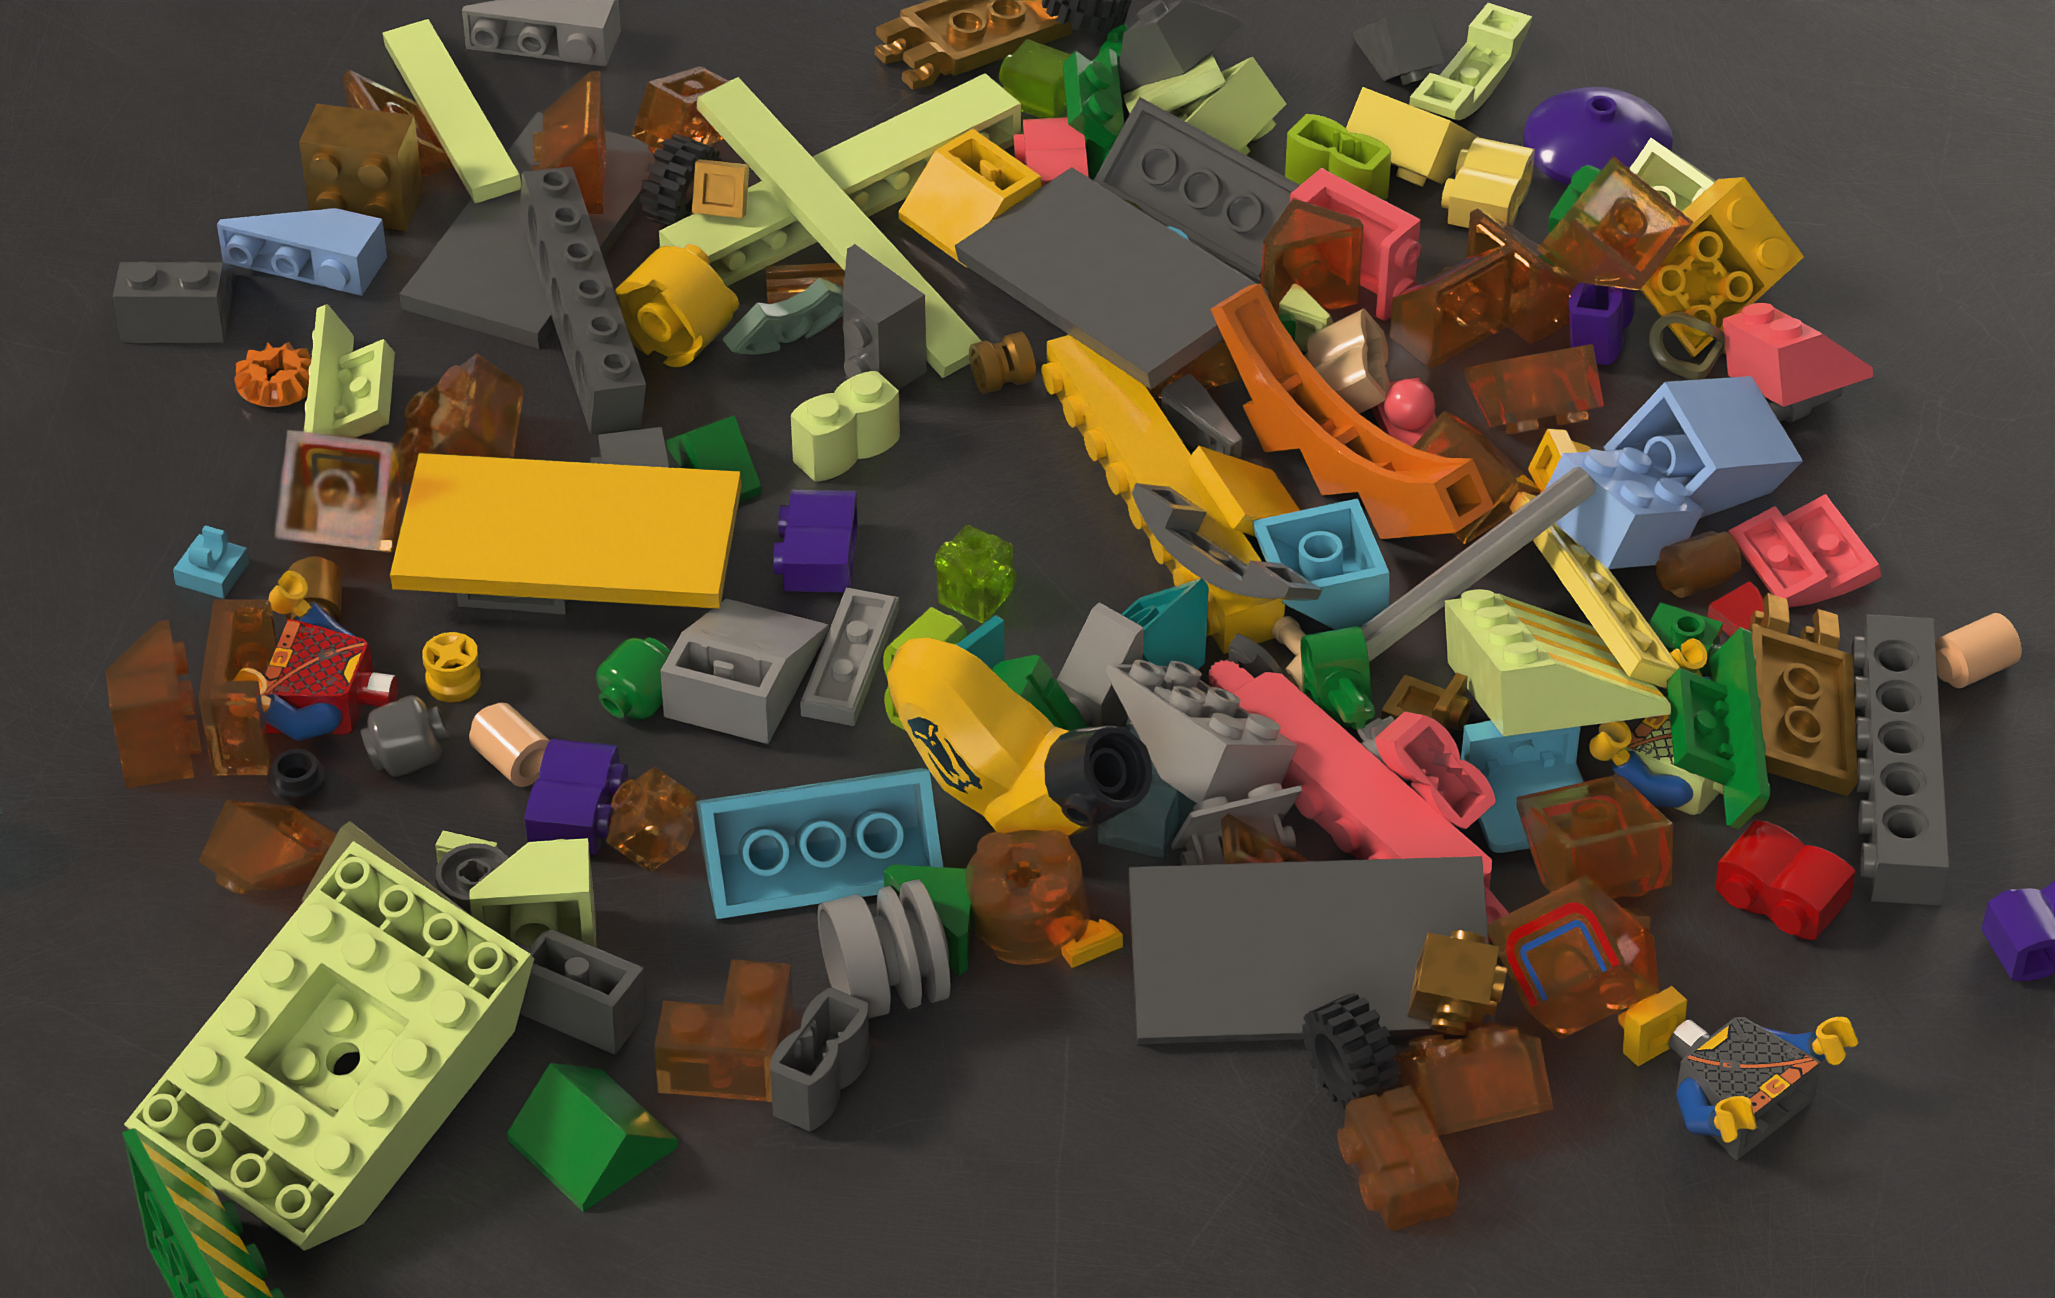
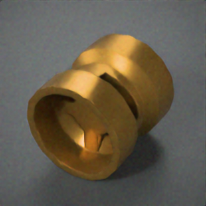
M1022 331L1004 336L999 343L993 344L986 340L971 344L969 347L972 374L982 394L998 391L1004 383L1008 382L1021 385L1035 381L1036 366L1030 343Z

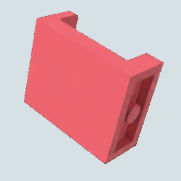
M1321 168L1290 193L1286 271L1303 280L1320 264L1376 293V317L1386 322L1400 309L1409 307L1416 297L1418 289L1404 294L1401 293L1418 286L1416 271L1417 260L1421 253V244L1419 243L1421 219Z

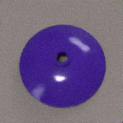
M1607 87L1574 88L1546 99L1530 113L1524 129V147L1535 149L1534 165L1550 178L1568 186L1571 183L1573 174L1585 165L1593 166L1623 179L1650 138L1671 151L1673 144L1671 128L1659 111L1631 93Z

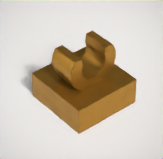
M702 159L696 161L692 213L743 218L746 215L749 165Z

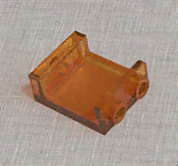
M266 599L214 600L198 697L212 775H268L270 770L271 753L259 682L233 681L243 668L255 669L264 675L276 647L277 638L271 602Z

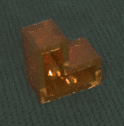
M732 959L723 1005L663 1001L654 1046L658 1093L772 1102L771 1059L778 1045L789 1035L793 1014L791 964Z

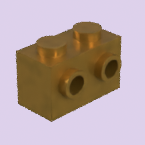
M1452 931L1450 937L1428 932L1417 960L1407 1016L1432 1021V1029L1446 1034L1465 1035L1467 1029L1477 1031L1485 1014L1494 1016L1497 1002L1500 1003L1507 967L1496 965L1499 946L1486 944V937L1469 931Z

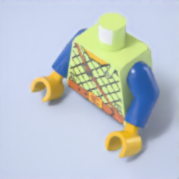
M1689 639L1681 645V651L1675 649L1670 653L1680 668L1702 676L1699 669L1706 664L1707 651L1699 640ZM1670 715L1644 718L1632 732L1624 721L1603 723L1599 726V734L1590 741L1589 748L1593 757L1601 761L1610 759L1614 761L1612 769L1615 772L1613 784L1630 791L1645 806L1671 807L1691 815L1701 814L1719 793L1723 794L1722 784L1674 766Z

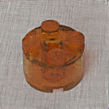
M1019 830L1006 834L993 832L980 839L977 844V852L971 858L965 873V885L971 903L974 931L979 942L983 946L985 943L995 950L996 957L1009 963L1021 965L1051 961L1062 955L1061 947L1068 944L1072 939L1075 938L1076 942H1078L1084 935L1089 923V908L1081 862L1077 852L1070 845L1068 836L1058 830L1046 832Z

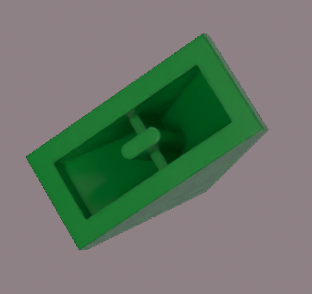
M735 415L666 440V448L681 468L740 472L742 487L739 502L762 494L760 481Z
M892 864L884 869V887L890 886L896 892L898 898L900 886L903 883L919 879L924 884L944 928L949 951V968L958 976L966 972L969 965L975 913V869Z

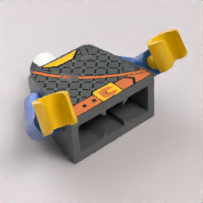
M1745 1017L1733 1018L1712 1035L1708 1034L1692 1020L1683 1022L1673 1032L1668 1045L1670 1049L1683 1058L1680 1065L1676 1099L1687 1130L1695 1135L1713 1136L1736 1161L1814 1101L1821 1067L1820 1061L1826 1059L1829 1064L1838 1065L1846 1058L1844 1047H1855L1859 1043L1850 1020L1845 1017L1830 1018L1822 1022L1815 1032L1801 1034L1761 1027Z

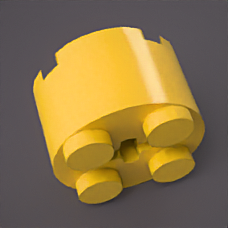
M688 244L684 248L675 246L658 248L615 290L616 296L619 297V306L633 345L647 356L653 350L668 356L663 363L671 367H682L691 363L728 326L732 320L733 313L739 308V300L736 294L726 287L720 276L710 266L707 254L693 244Z

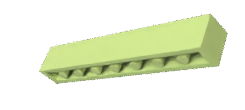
M984 73L813 156V158L861 211L869 217L906 199L935 150L972 128L1003 150L1013 146L1014 134H1021V103ZM763 181L748 188L746 215L743 218L695 213L659 231L660 248L664 246L684 248L688 244L701 248L707 254L710 266L720 276L726 287L818 242Z

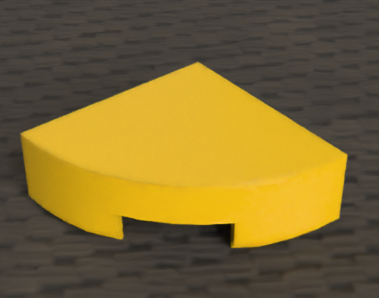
M1070 912L1057 913L1043 918L1045 932L1071 968L1123 947V934L1106 920L1099 919V922L1084 918H1073V913Z

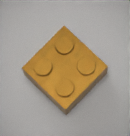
M316 104L299 141L309 211L332 208L380 218L383 220L384 229L407 231L423 195L414 115Z

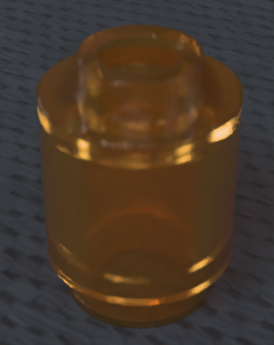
M1710 530L1663 547L1660 551L1659 561L1656 563V574L1660 584L1666 591H1671L1678 598H1685L1730 581L1732 574L1739 572L1741 569V554L1735 540L1729 533L1724 531L1716 533Z

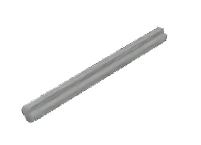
M1581 467L1573 468L1360 627L1366 641L1369 662L1445 606L1444 600H1452L1592 496L1596 489L1590 475Z

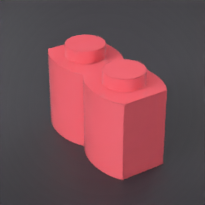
M1068 117L1023 120V134H1014L1015 158L1041 176V187L1071 167L1088 177L1085 136L1068 125Z
M1404 711L1375 737L1377 749L1386 765L1400 777L1411 781L1412 789L1452 825L1467 829L1496 803L1493 789L1487 778L1474 765L1460 759L1454 739L1445 727L1436 720L1425 715Z

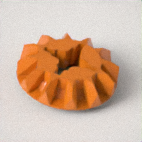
M267 342L265 350L261 352L248 350L246 360L236 363V376L234 380L238 393L248 402L264 407H281L304 399L308 396L310 378L308 370L311 365V357L308 349L300 348L294 350L290 342L285 343L280 348H273ZM276 369H284V370H279V371L276 373V375H275V376H272L271 379H270V381H268V375H267V373H268V374H271V373H274V372L276 371Z

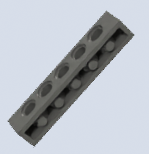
M573 167L522 172L519 217L590 435L642 428L646 383Z
M1866 614L1863 637L1853 636L1851 647L1853 669L1861 671V676H1855L1854 679L1855 710H1862L1863 717H1857L1856 749L1864 751L1865 757L1858 759V784L1856 785L1857 792H1866V800H1861L1859 805L1858 832L1859 834L1868 835V843H1862L1860 876L1870 878L1871 901L1941 906L1949 871L1934 618Z

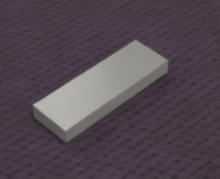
M846 587L800 702L802 717L855 726L899 613V597Z

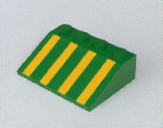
M132 1128L122 1132L147 1248L174 1298H285L278 1287L269 1291L263 1279L268 1278V1273L257 1246L254 1243L244 1246L239 1236L244 1234L243 1226L232 1201L229 1199L221 1203L209 1180L137 1129Z

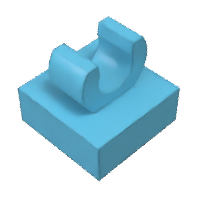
M205 525L202 529L203 535L198 534L174 567L175 584L224 599L249 565L248 551L246 547L228 543V536L225 531Z

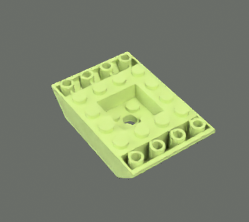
M353 841L124 1125L128 1129L135 1128L209 1180L215 1190L304 1251L365 1223L512 1036L517 1025L534 958L524 949ZM348 1052L360 1053V1062L351 1073L346 1075L334 1074L335 1063L342 1055Z

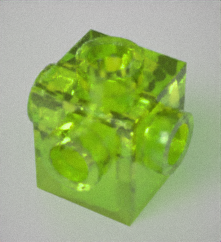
M966 524L952 541L948 540L942 544L935 558L934 568L937 571L938 603L981 623H985L1013 591L1016 581V570L1013 569V544L1002 540L996 535L988 534Z

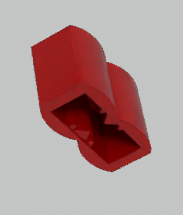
M1754 820L1719 860L1715 889L1732 906L1752 913L1765 914L1783 932L1804 939L1816 940L1851 899L1855 869L1830 851L1816 846L1804 845L1793 834L1775 824Z

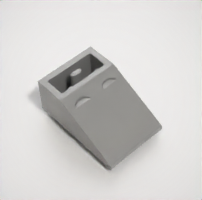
M730 599L723 600L720 609L713 608L681 633L660 670L664 717L769 744L829 631V624Z
M1135 660L1133 665L1108 664L1105 672L1141 741L1147 746L1150 758L1159 776L1197 804L1215 797H1226L1227 802L1230 803L1247 799L1248 793L1258 787L1273 783L1282 784L1298 745L1279 733L1281 727L1278 723L1259 714H1250L1239 706L1241 702L1239 697L1227 690L1210 687L1200 680L1201 672L1186 663L1171 661L1169 666H1158L1144 660Z

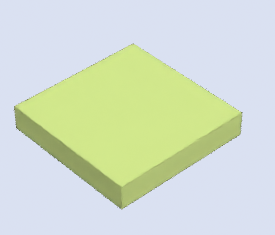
M1209 53L1185 74L1141 86L1124 94L1123 98L1129 113L1133 110L1139 97L1167 112H1171L1225 86L1224 83L1226 81L1212 53Z

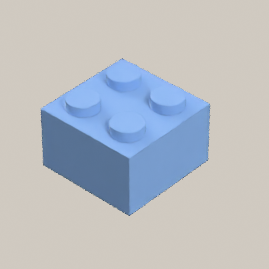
M1625 447L1623 450L1600 451L1591 449L1588 452L1562 454L1545 489L1573 468L1581 467L1594 481L1596 491L1592 496L1558 520L1555 524L1608 569L1677 563L1704 511L1703 508L1687 496L1688 490L1681 483L1663 476L1652 466V460L1648 455L1631 447Z

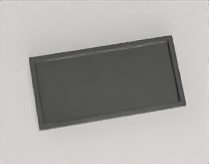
M537 112L507 151V154L520 174L521 184L522 172L573 167L604 259L643 205L640 203V196L646 190L641 188L643 179H648L650 172L646 171L649 163L654 164L655 158L653 154L657 148L663 150V146ZM521 189L480 203H474L472 199L469 201L400 292L402 310L539 349L555 325L519 217Z
M1072 167L955 245L959 262L1150 389H1153L1222 341L1224 338L1210 309L1245 287L1257 284ZM1263 288L1267 297L1269 298L1268 291L1265 288Z
M1482 856L1129 868L1137 1045L1308 1039L1302 1032V1025L1306 1023L1303 1019L1305 1014L1309 1013L1308 1011L1352 993L1358 994L1360 999L1364 997L1369 1002L1370 1011L1373 1009L1377 1011L1380 1015L1378 1023L1381 1027H1387L1390 1036L1450 1035L1432 1029V1021L1407 1016L1417 960L1426 935L1429 932L1450 937L1452 931H1469L1483 935L1487 938L1486 944H1489ZM1485 1014L1478 1030L1467 1029L1466 1034L1492 1033L1495 1028L1494 1016Z

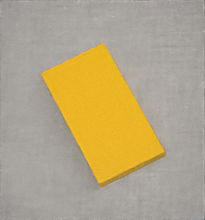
M419 453L390 573L392 589L720 609L742 487L741 475L738 471Z

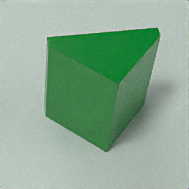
M556 1063L549 1064L507 1132L508 1141L583 1212L678 1148V1139L602 1069Z

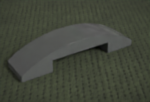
M1135 484L1132 495L1147 526L1163 547L1193 574L1223 590L1239 595L1294 601L1318 600L1322 589L1285 564L1250 561L1247 565L1198 532L1207 512L1172 488L1149 484Z

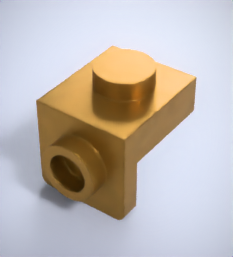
M1457 672L1447 688L1443 689L1404 675L1382 708L1380 719L1384 720L1389 716H1393L1395 720L1405 711L1425 715L1436 720L1450 734L1454 729L1461 731L1468 720L1472 707V700L1466 698L1468 676Z

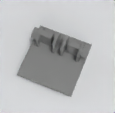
M1273 783L1250 791L1247 799L1228 803L1226 797H1215L1196 804L1193 807L1194 812H1190L1171 844L1172 850L1186 847L1187 851L1180 853L1181 865L1239 864L1238 853L1233 839V835H1235L1245 864L1255 863V855L1258 862L1287 856V850L1296 848V838L1292 827H1282L1281 821L1302 792L1301 785L1282 790L1280 783Z

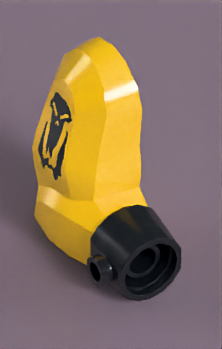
M927 637L909 639L897 649L888 670L887 678L889 694L903 727L942 789L966 806L982 814L1007 844L1038 848L1063 840L1138 805L1148 794L1153 779L1152 761L1147 746L1127 728L1109 725L1068 731L1055 727L1036 707L1015 693L980 658L958 645Z

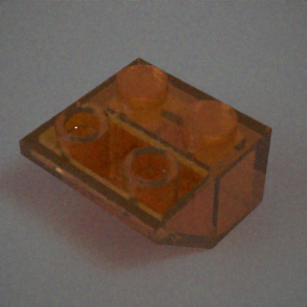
M478 353L461 366L454 365L444 373L439 383L426 393L423 391L417 393L406 406L404 411L406 424L403 438L397 447L399 460L395 478L403 484H412L419 453L513 459L525 387Z
M169 620L157 621L105 670L110 711L126 788L194 778L191 755L202 753L197 719L186 721L187 715L196 713L191 680L180 681L179 677L180 675L189 674L184 641L173 642Z
M1500 1022L1481 1023L1479 1028L1467 1027L1465 1038L1444 1040L1443 1034L1418 1037L1408 1041L1410 1050L1398 1052L1397 1056L1393 1057V1060L1400 1064L1401 1073L1398 1074V1077L1401 1080L1421 1129L1438 1136L1554 1109L1540 1038L1519 1033L1517 1026L1501 1027Z

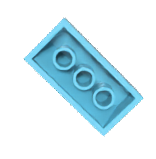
M924 768L696 801L703 857L716 919L820 904L859 894L861 897L878 895V891L884 888L883 870L892 864L943 867L930 771Z

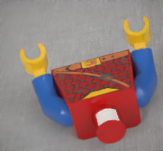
M286 571L278 581L279 586L276 585L270 592L269 605L273 611L279 614L294 612L297 617L295 620H286L264 675L251 668H243L239 671L232 681L235 689L229 697L230 705L238 713H249L254 708L258 710L257 716L260 718L263 733L286 734L296 741H303L324 734L347 735L355 730L364 705L381 707L396 701L398 693L397 676L375 673L373 671L370 644L365 639L356 637L336 622L316 602L313 601L308 604L303 599L308 591L307 582L299 573Z

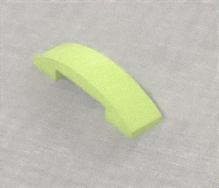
M1487 3L1469 25L1466 44L1440 75L1429 73L1410 96L1409 105L1454 120L1465 119L1473 114L1490 97L1505 76L1530 29L1532 16Z

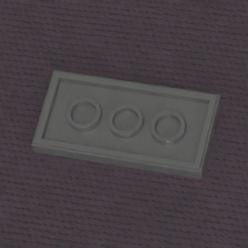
M1141 97L1137 100L1094 179L1096 183L1164 226H1171L1181 230L1192 243L1264 283L1288 241L1290 193L1300 186Z

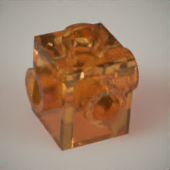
M653 767L635 780L629 779L617 789L612 799L611 806L614 810L606 843L651 872L688 847V842L695 828L693 817L698 796L656 767Z

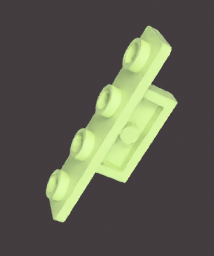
M328 304L317 308L315 330L312 332L313 350L311 365L308 370L310 378L308 397L305 402L306 416L301 445L309 439L346 442L363 434L373 433L382 426L389 424L395 359L393 349L382 339L353 352L354 336ZM313 446L307 453L308 462L314 466L313 453L315 451L343 453V449ZM318 456L319 468L330 481L341 476L342 458Z

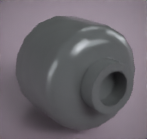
M415 695L406 696L372 710L368 716V727L361 729L365 748L377 771L385 769L395 778L404 777L438 763L442 757L441 740L450 737L439 707L435 706L427 709L425 703Z

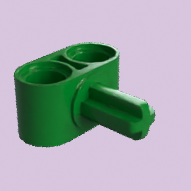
M1354 626L1303 636L1300 642L1303 693L1344 729L1365 728V725L1369 724L1372 718H1374L1375 709L1371 703L1368 649L1361 628Z

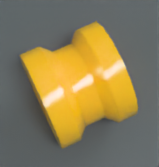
M448 632L434 636L426 642L422 650L423 665L427 670L425 673L426 688L430 695L439 701L452 703L464 701L476 694L481 686V673L477 665L478 648L474 640L462 633Z

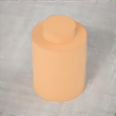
M1992 613L1943 635L1935 641L1937 676L1955 688H1964L2018 663L2022 654L2021 642L2016 629L2005 616L1999 613Z
M497 703L479 711L471 725L469 734L471 746L514 785L525 787L537 781L542 758L550 740L508 703Z

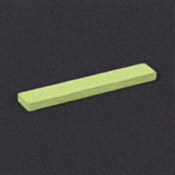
M429 19L383 32L386 49L474 203H480L520 190V174Z

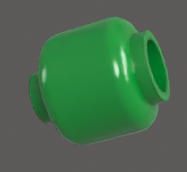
M650 637L644 640L630 638L623 641L599 666L596 672L597 685L601 691L598 699L602 706L611 715L620 719L625 716L636 720H645L652 717L663 705L660 670L671 651L664 644Z

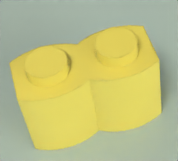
M1479 137L1474 139L1469 150L1462 149L1457 160L1456 178L1447 179L1442 194L1441 205L1442 208L1448 209V224L1507 236L1514 224L1519 206L1525 200L1533 178L1535 149Z

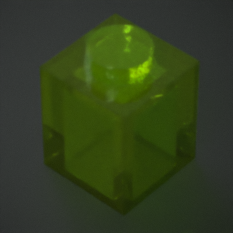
M1026 39L1013 55L1010 54L1004 59L999 72V80L1003 83V89L1021 103V111L1042 119L1058 118L1067 108L1063 62L1071 54Z

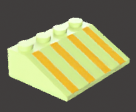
M1470 590L1462 593L1459 599L1444 600L1448 664L1455 673L1458 672L1468 676L1467 689L1503 736L1671 714L1670 702L1656 686L1630 678L1593 626L1501 594H1494V592L1489 590Z

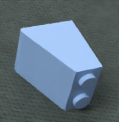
M1752 376L1664 382L1604 446L1606 451L1623 450L1625 447H1631L1648 455L1652 460V466L1666 478L1681 483L1688 490L1687 496L1704 509L1700 518L1772 493L1803 462Z

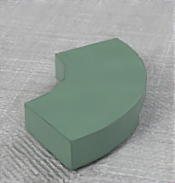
M819 278L806 290L788 300L773 304L756 303L725 335L723 341L732 352L755 355L780 350V342L789 343L802 336L808 339L843 315L844 287Z

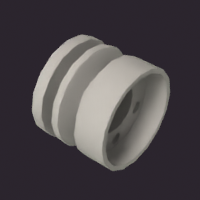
M919 879L903 883L900 886L899 898L890 886L881 888L877 895V917L874 918L865 900L859 894L823 902L818 905L819 937L830 985L832 988L868 1002L869 1019L883 1016L890 1012V986L895 987L900 999L908 1009L921 1005L922 991L930 1003L949 998L951 987L949 951L944 928L924 884Z

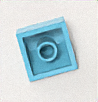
M1358 498L1253 521V530L1266 562L1283 563L1322 589L1318 600H1282L1283 604L1335 630L1364 625L1389 607V570Z

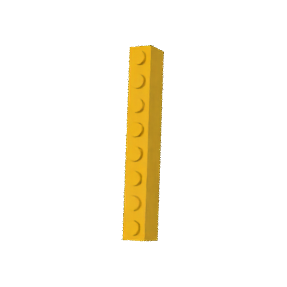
M1070 335L1047 341V364H1043L1041 368L1043 382L1047 391L1051 395L1056 394L1063 404V411L1068 424L1072 428L1077 427L1083 435L1090 458L1093 461L1099 460L1105 469L1107 481L1112 492L1115 495L1121 494L1128 505L1132 523L1137 529L1143 528L1150 539L1155 559L1159 564H1166L1173 575L1174 585L1178 586L1200 579V577L1180 564L1163 547L1147 526L1132 495V490L1136 483L1172 488L1207 512L1198 532L1247 565L1250 561H1261L1243 532L1233 530L1189 464L1188 458L1191 454L1146 386ZM1205 581L1209 586L1206 636L1212 635L1223 654L1229 653V646L1237 633L1256 643L1274 638L1272 629L1275 623L1283 618L1285 614V604H1283L1282 600L1239 595Z

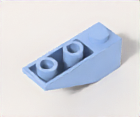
M332 208L220 219L217 223L223 263L356 295H363L387 259L383 220L342 209Z

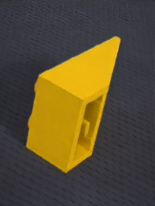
M1745 177L1718 179L1682 211L1631 278L1661 317L1675 311L1684 312L1708 322L1721 330L1723 328V318L1742 313V309L1745 306L1753 304L1801 261L1804 255ZM1672 323L1668 325L1691 357H1695L1714 340L1709 334L1684 324Z

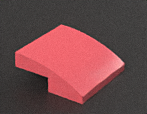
M1826 494L1785 516L1774 506L1728 530L1731 540L1771 594L1788 599V608L1814 604L1861 588L1882 577L1879 563Z

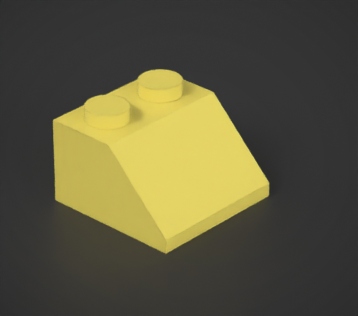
M1362 87L1346 126L1348 132L1368 135L1387 145L1391 150V165L1399 167L1395 176L1421 187L1424 186L1426 179L1443 184L1455 171L1460 151L1462 149L1469 150L1474 139L1478 137L1450 120Z

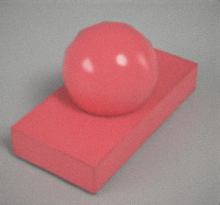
M1419 377L1389 382L1390 389L1386 393V400L1371 408L1380 429L1417 450L1448 458L1449 445L1434 413L1436 408L1434 393L1426 384L1420 381Z

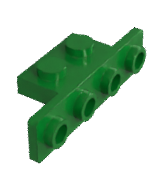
M1109 47L1105 48L1092 61L1075 51L1063 62L1068 125L1085 136L1088 178L1093 181L1124 126L1117 53Z
M1742 627L1712 656L1710 660L1712 680L1679 668L1667 680L1668 701L1671 705L1670 723L1674 766L1723 785L1726 824L1736 830H1739L1754 814H1758L1764 809L1769 800L1771 790L1767 778L1766 743L1763 739L1760 713L1761 699L1758 695L1756 677L1757 660L1754 655L1752 632Z

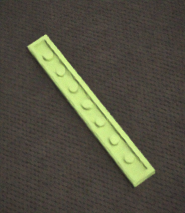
M739 77L698 97L696 109L844 271L847 248L856 244L925 294L926 361L942 378L970 364L969 347L971 344L982 342L979 337Z

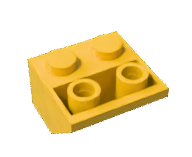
M972 128L935 150L901 206L899 220L959 262L955 245L1040 189L1041 176Z

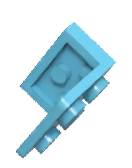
M1491 720L1464 725L1461 759L1474 765L1483 773L1495 795L1496 803L1478 818L1490 850L1496 853L1535 848L1531 835V823L1538 811L1590 798L1576 764L1580 726L1503 736ZM1590 808L1543 820L1539 828L1543 846L1548 845L1545 836V829L1548 825L1596 814L1595 809ZM1600 821L1551 831L1553 843L1559 844L1594 838L1599 832Z

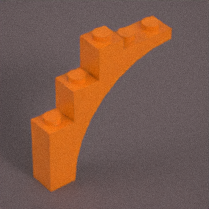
M1261 283L1245 287L1210 309L1252 398L1251 401L1243 405V408L1264 453L1300 448L1321 495L1358 492L1380 539L1456 533L1494 508L1493 502L1472 458H1445L1417 450L1383 432L1357 413L1340 397L1302 354L1277 316Z

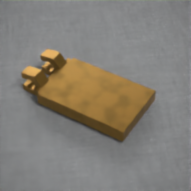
M929 0L900 10V17L876 27V36L886 45L876 46L875 56L885 65L904 60L913 70L903 71L902 81L914 90L933 85L940 73L945 76L949 74L956 76L1071 35L1073 29H1071L1072 24L1069 22L1064 25L1057 22L1058 16L1050 17L1046 13L1047 8L1042 7V0Z
M1767 593L1763 599L1764 612L1755 610L1750 616V627L1748 628L1752 632L1754 655L1757 660L1756 677L1758 695L1761 699L1760 713L1763 739L1766 743L1765 759L1767 772L1848 796L1858 784L1853 654L1838 650L1840 641L1838 615L1817 609L1813 615L1814 628L1805 625L1800 632V638L1787 635L1790 624L1788 599Z

